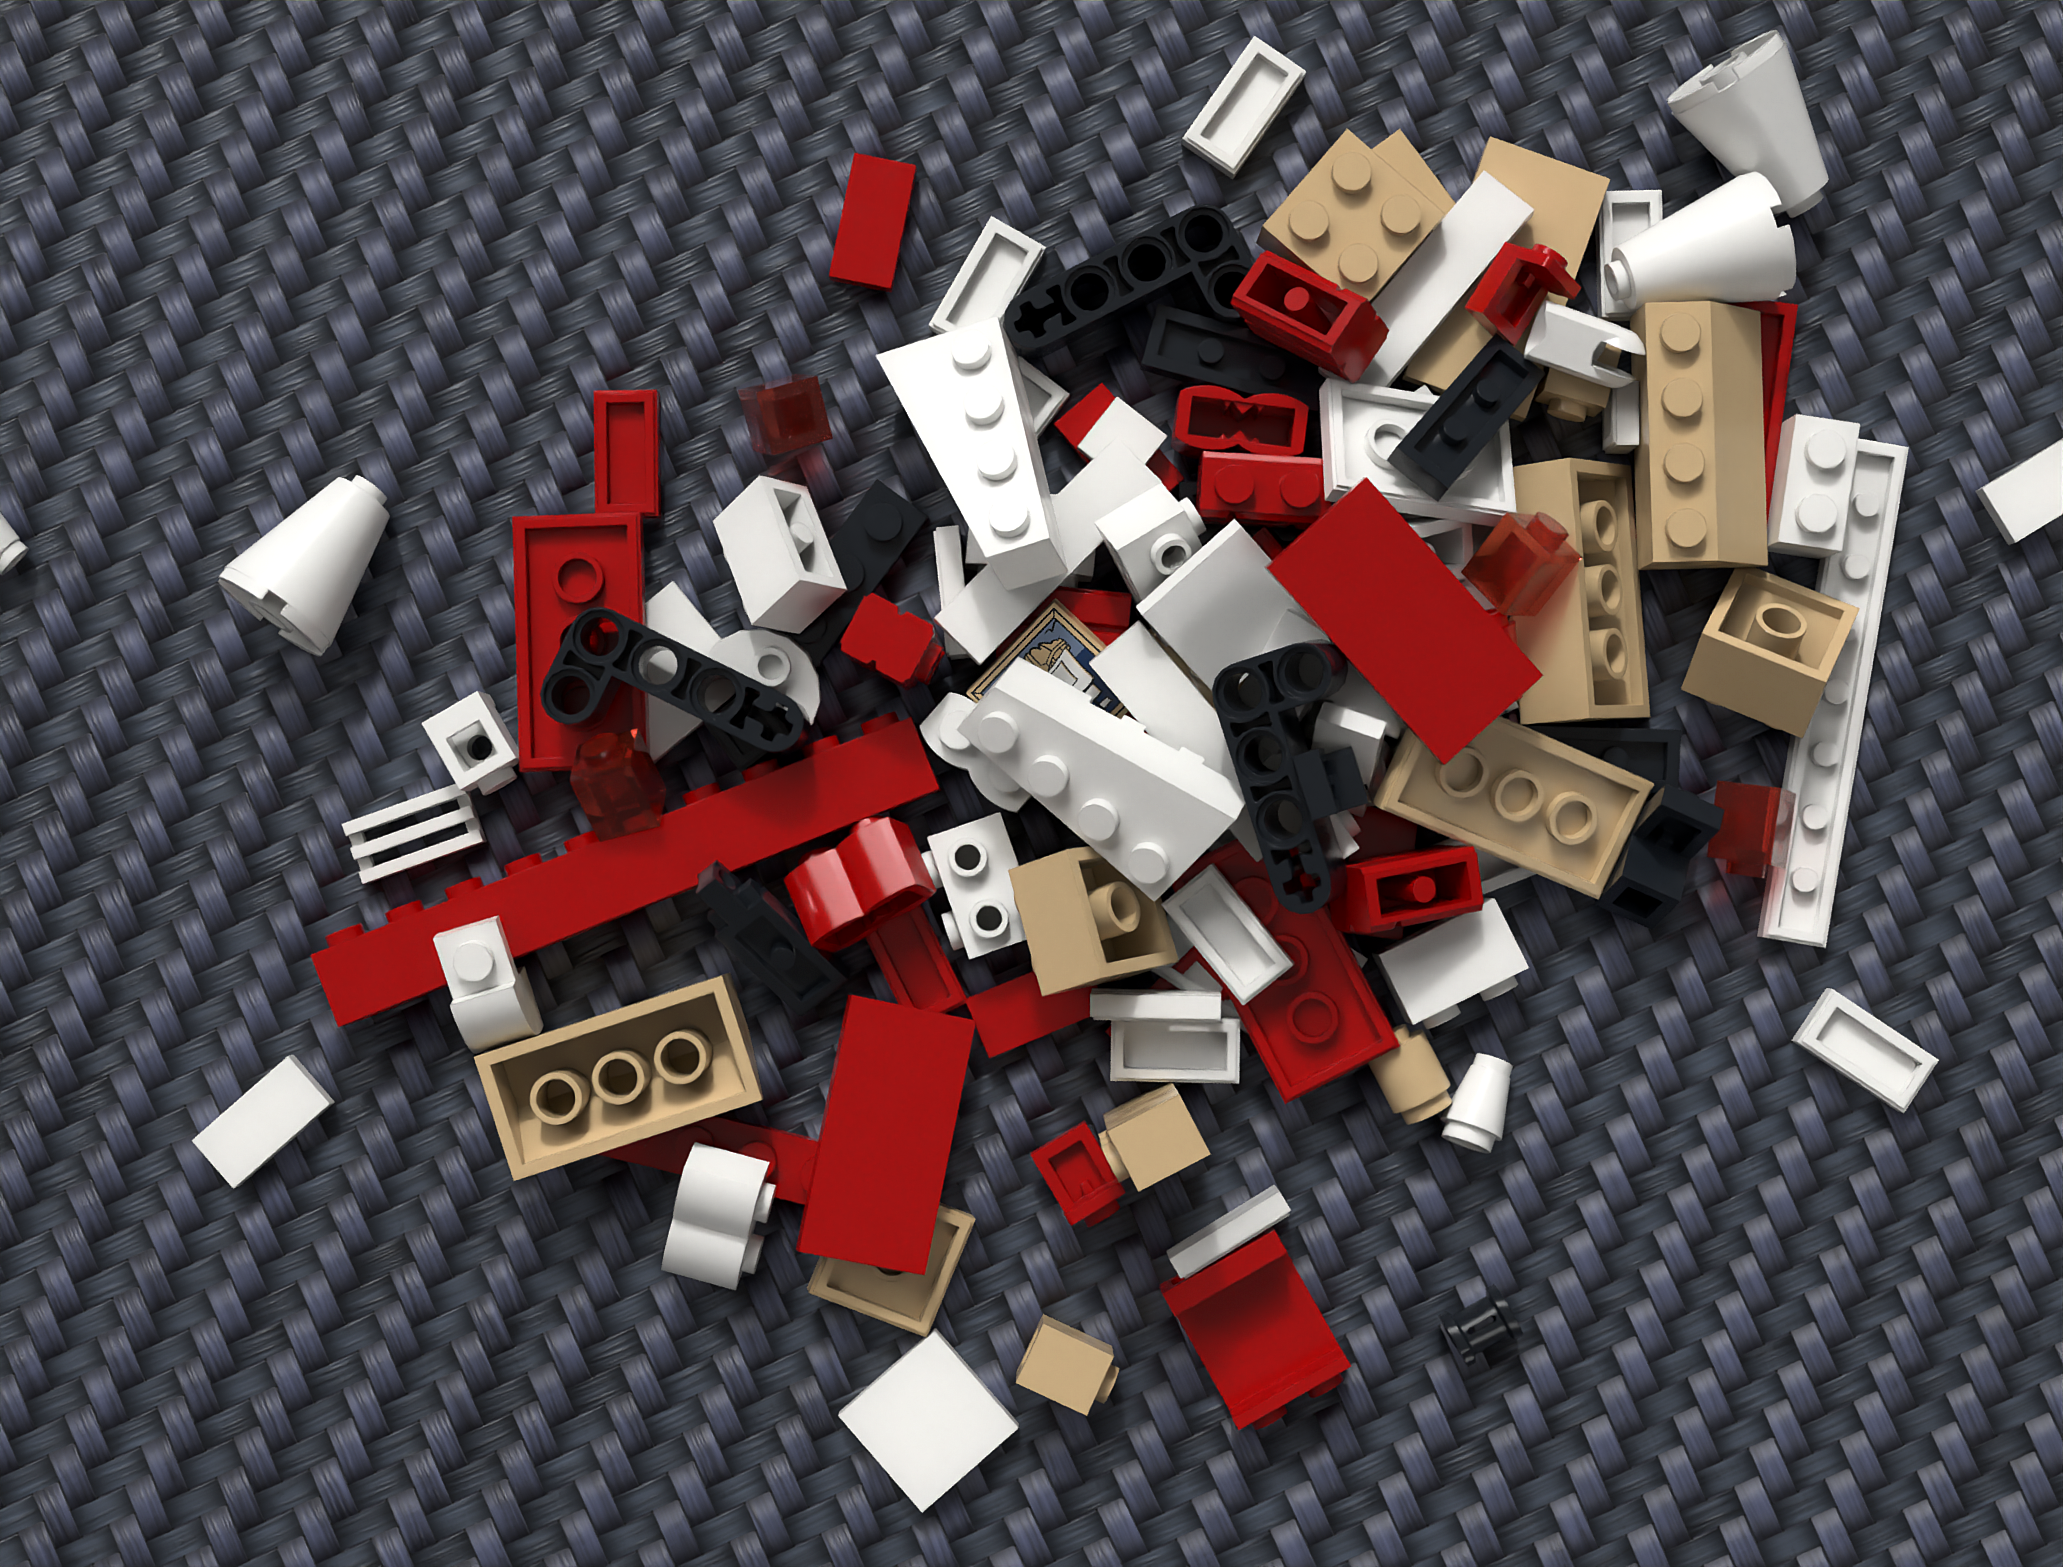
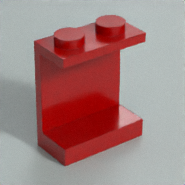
M1273 1226L1187 1279L1184 1277L1180 1278L1177 1274L1160 1284L1163 1297L1174 1316H1177L1226 1403L1238 1430L1249 1424L1253 1426L1254 1430H1258L1274 1423L1287 1413L1288 1410L1284 1404L1306 1392L1310 1398L1327 1393L1343 1381L1341 1372L1351 1367L1350 1362L1331 1332Z

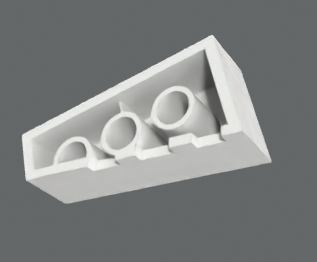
M998 316L876 355L981 550L1005 590L1009 591L1068 573L1018 356Z
M1018 656L978 701L956 730L1155 902L1239 816L1245 805V800L1237 776L1234 775L1230 780L1203 765L1205 758L1183 746L1179 751L1144 733L1145 725L1125 714L1122 719H1119L1092 704L1093 697Z

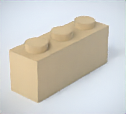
M1164 1082L1103 1114L1107 1130L1098 1134L1103 1153L1117 1180L1121 1182L1131 1177L1138 1192L1210 1155L1189 1111L1172 1082Z

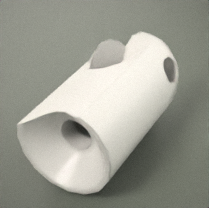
M1545 300L1531 328L1524 351V359L1610 388L1627 386L1636 378L1625 371L1597 361L1603 353L1606 344L1639 355H1645L1646 352L1643 342L1633 331Z

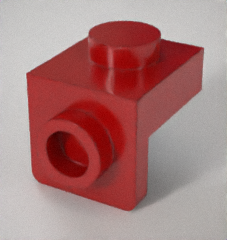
M1505 242L1464 308L1492 336L1497 333L1510 345L1515 346L1548 292L1574 300L1581 287L1565 270L1568 265L1567 260L1555 250L1542 244H1535L1532 249Z
M1085 1120L1030 1153V1156L1063 1209V1214L1070 1226L1083 1219L1087 1227H1091L1121 1208L1116 1199L1126 1193L1122 1181L1119 1182L1100 1144Z

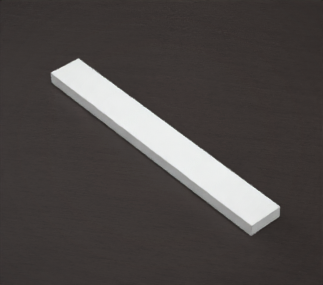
M1858 438L1843 548L1839 553L1820 559L1815 591L1860 609L1804 737L1800 738L1793 734L1790 736L1758 937L1826 948L1909 447Z

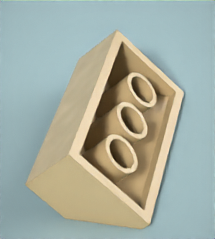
M1713 301L1644 303L1630 317V330L1641 339L1646 352L1645 355L1631 353L1632 376L1636 378L1634 381H1639V445L1634 448L1637 569L1768 566L1760 311Z
M1564 458L1513 467L1517 518L1508 529H1505L1507 551L1503 560L1504 573L1507 581L1510 583L1512 614L1509 621H1516L1518 647L1543 674L1523 694V697L1516 701L1520 711V724L1545 725L1649 718L1650 705L1639 570L1637 569V539L1631 466Z
M730 972L502 1046L474 1057L514 1181L763 1100L750 1032Z

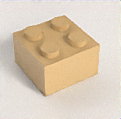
M1346 129L1263 224L1256 244L1265 251L1268 250L1338 284L1341 290L1346 288L1367 298L1372 303L1438 226L1446 213L1350 130Z
M1091 846L1066 849L1008 870L1014 891L1015 906L1020 913L1031 953L1032 968L1037 976L1042 996L1117 981L1179 962L1165 909L1161 905L1163 903L1161 896L1154 902Z

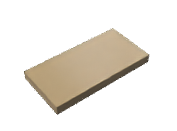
M1490 136L1486 142L1472 184L1485 170L1534 209L1533 216L1510 243L1532 249L1535 244H1542L1555 250L1567 260L1568 265L1565 270L1575 280L1610 179ZM1484 275L1407 365L1403 380L1420 386L1426 384L1429 389L1443 394L1493 337L1464 308ZM1548 292L1519 341L1513 347L1524 355L1531 328L1545 300L1566 306L1568 298ZM1533 362L1535 365H1537L1540 369L1543 370L1544 365ZM1537 386L1510 418L1521 422L1526 418Z
M1499 715L1445 765L1440 764L1407 727L1372 803L1387 812L1466 845L1474 846L1478 850L1599 900L1654 783Z

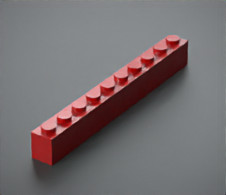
M896 711L884 714L861 724L864 736L840 745L837 735L826 737L802 747L801 750L805 759L783 768L780 767L777 758L760 763L742 771L745 780L743 784L725 791H721L718 782L705 785L682 795L685 807L662 815L659 805L647 808L625 817L623 822L627 830L604 839L599 829L581 834L563 842L567 852L564 855L543 862L540 852L526 856L504 866L507 874L506 878L484 886L481 876L474 877L446 888L444 891L448 901L424 909L422 901L417 900L386 912L385 916L388 924L365 933L362 923L326 936L325 939L329 948L310 956L338 1027L354 1024L447 987L448 983L433 941L434 936L438 933L499 915L513 960L697 888L699 880L697 875L716 860L723 864L730 872L734 873L853 826L865 818L881 815L941 791L912 717L899 721Z

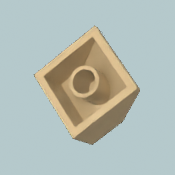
M1755 567L1735 568L1701 634L1681 690L1701 697L1711 704L1723 706L1763 722L1771 728L1783 730L1803 738L1860 608Z

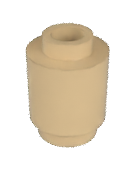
M1402 1024L1393 1028L1401 1046L1368 1062L1393 1113H1401L1406 1124L1410 1125L1427 1119L1448 1107L1452 1100L1446 1089L1451 1084L1424 1031L1421 1029L1409 1032L1406 1024Z

